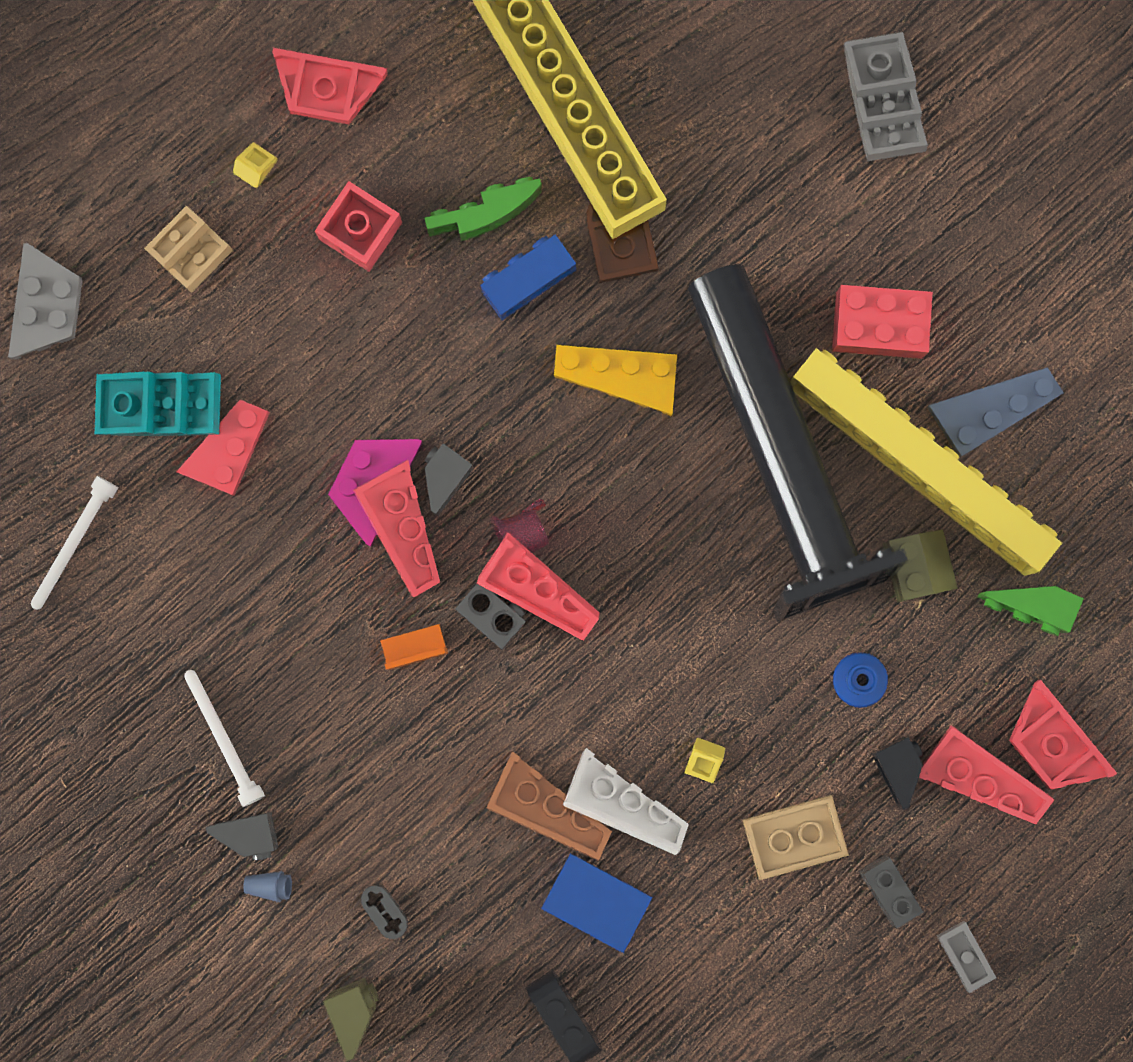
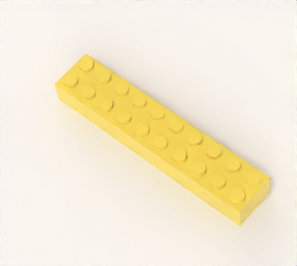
M472 0L611 238L614 239L665 211L666 197L550 1Z
M817 348L790 381L798 397L1022 575L1027 576L1041 571L1062 544L1056 538L1058 534L1046 524L1040 526L1032 519L1033 514L1027 508L1020 504L1015 506L1007 499L1008 494L996 485L991 487L982 480L984 475L979 470L970 465L966 467L958 461L959 455L947 446L942 448L934 442L935 437L931 432L923 427L918 429L910 423L909 420L911 418L900 408L896 407L893 409L886 404V398L883 394L874 388H871V390L867 389L860 383L862 379L850 369L845 371L836 364L838 360L826 350L821 352Z

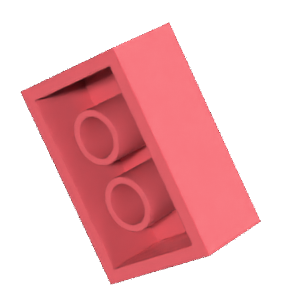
M841 285L836 292L832 352L922 359L929 353L933 292Z

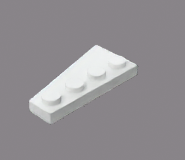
M586 748L580 758L563 806L677 855L680 852L689 824L657 800L652 801L642 793L641 788L634 783L629 784L616 774L618 771L607 764L605 766L593 757L595 754Z

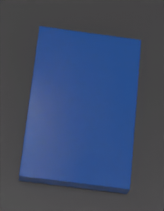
M570 853L541 909L624 953L652 900V896Z

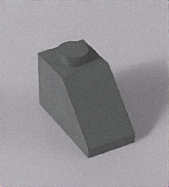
M442 444L439 449L434 447L425 458V462L428 463L425 467L430 507L432 513L437 517L474 469L471 463L445 444Z
M272 812L206 827L207 834L242 857L252 856L253 861L272 857L271 851L279 848Z

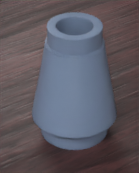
M283 871L252 876L247 875L244 879L243 890L245 894L280 903L282 900H288L291 895L292 878L290 875L284 874Z

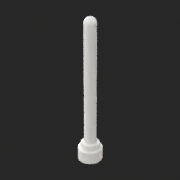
M96 476L91 485L93 488L91 491L92 497L31 601L33 609L38 610L43 607L103 501L107 502L109 497L113 498L119 487Z
M194 670L186 671L184 675L185 680L240 787L237 789L240 794L237 797L242 807L265 797L261 786L256 785L255 781L251 782L196 672Z

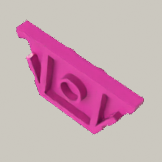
M421 440L354 441L328 495L366 545L372 547L377 533L353 489L405 460H408L411 468L423 444Z

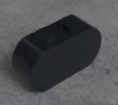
M554 970L549 971L526 986L531 1001L570 1062H587L603 1051L592 1028Z

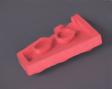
M239 400L221 420L219 435H208L177 470V473L235 496L270 412Z

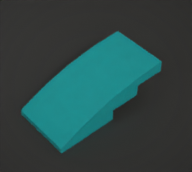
M149 371L96 374L95 435H219L221 374L215 372L195 374L184 372L152 373Z

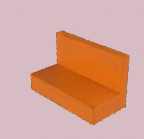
M440 624L380 640L386 660L384 664L386 670L396 669L448 654Z

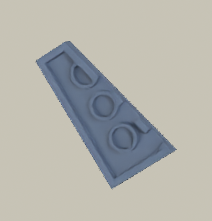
M1044 368L931 404L927 408L960 458L1064 392L1049 369Z

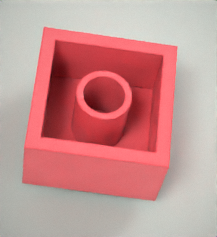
M348 181L316 228L315 233L320 241L370 272L403 222L398 212Z

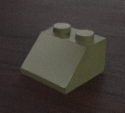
M943 529L893 539L883 543L884 549L893 547L894 551L904 549L908 559L906 564L892 578L897 603L958 589Z
M366 978L331 991L323 1001L346 1061L352 1060L358 1052L377 1005L375 1002L379 1001L373 983L368 984Z

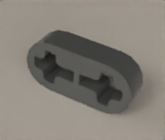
M374 884L366 888L361 896V904L364 910L386 938L397 939L401 937L408 927V919L405 913L384 886ZM373 891L375 894L382 893L383 898L380 902L385 908L383 911H381L377 904L371 906L368 903V900L371 898L369 892ZM386 912H388L392 919H401L399 932H396L394 929L387 930L386 926L389 921L384 915Z

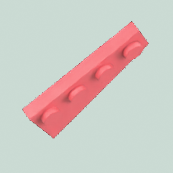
M405 460L353 489L408 591L412 597H416L440 583V578L426 534V526L417 500L416 488L412 481L408 460Z
M509 532L478 577L477 584L583 641L599 620V611Z

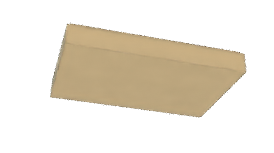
M832 795L742 819L759 880L849 856Z

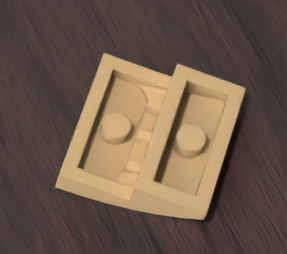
M185 206L144 248L191 293L233 251L188 206Z

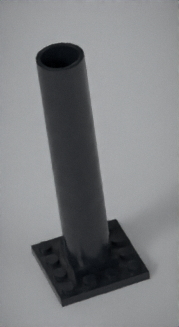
M744 265L724 266L697 278L689 285L688 291L802 578L801 581L785 586V590L782 591L773 609L777 622L891 580L908 561L904 549L894 551L893 547L875 553L876 557H873L871 561H867L865 553L859 555Z

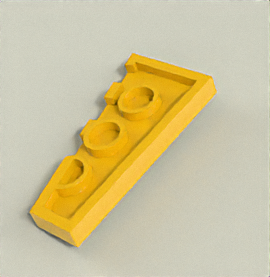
M556 345L554 377L672 416L677 355Z

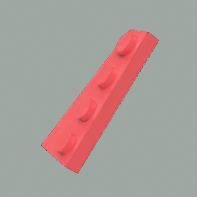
M952 725L923 762L919 775L921 779L931 781L941 787L966 795L973 800L996 807L998 810L1033 824L1038 823L1054 801V798Z

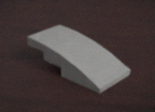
M903 32L844 42L849 81L867 162L926 152L928 144L921 122L922 110L915 89L916 77Z

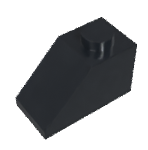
M903 736L871 752L897 807L902 810L910 806L923 766L920 760L923 753L915 740L911 741L909 737Z

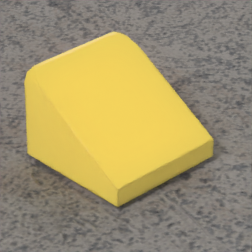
M253 142L236 158L233 173L257 188L273 168L278 158Z
M697 738L684 773L714 783L724 758L725 748Z

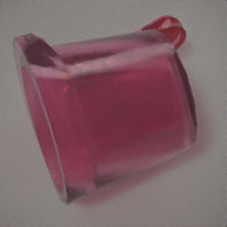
M538 499L521 513L501 520L496 516L490 517L499 543L502 542L509 532L531 553H535L549 545L544 527L535 513L545 507L544 500Z

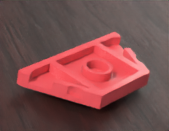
M273 48V55L290 114L350 124L385 80L388 73L387 68Z
M1037 680L1031 689L1009 739L1014 748L1050 790L1115 776L1117 772L1046 685L1041 680Z

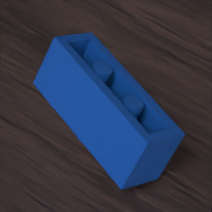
M556 234L551 238L547 236L542 237L533 244V250L525 255L523 253L517 254L508 261V267L500 272L494 270L483 278L484 283L480 285L481 291L502 321L576 271L575 261Z

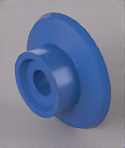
M858 652L844 657L838 663L833 674V685L842 701L850 706L863 708L877 703L883 697L888 685V675L879 659L868 653ZM860 674L865 675L867 679L863 686L857 683V677Z

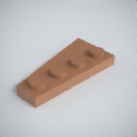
M512 751L486 809L597 861L600 860L612 833L601 822L563 806L567 795Z

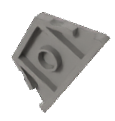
M27 243L23 244L8 357L14 360L21 358L22 355L50 348L55 343H64L75 339L83 281L78 275Z

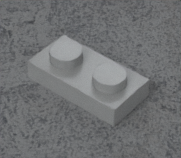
M965 921L937 935L968 993L996 979L994 972Z

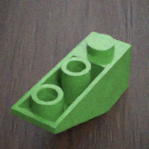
M1056 586L985 591L978 595V598L985 600L984 606L999 612L1002 609L1014 613L1012 616L1014 619L1026 624H1030L1032 620L1042 625V631L1054 636L1071 631L1084 599Z

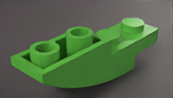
M533 177L521 178L515 182L516 184L505 187L503 184L491 185L486 188V191L481 192L483 204L477 205L476 202H470L461 205L459 210L448 212L447 209H440L431 212L429 217H425L429 237L459 230L461 241L500 227L519 215L542 192L540 178L533 180Z

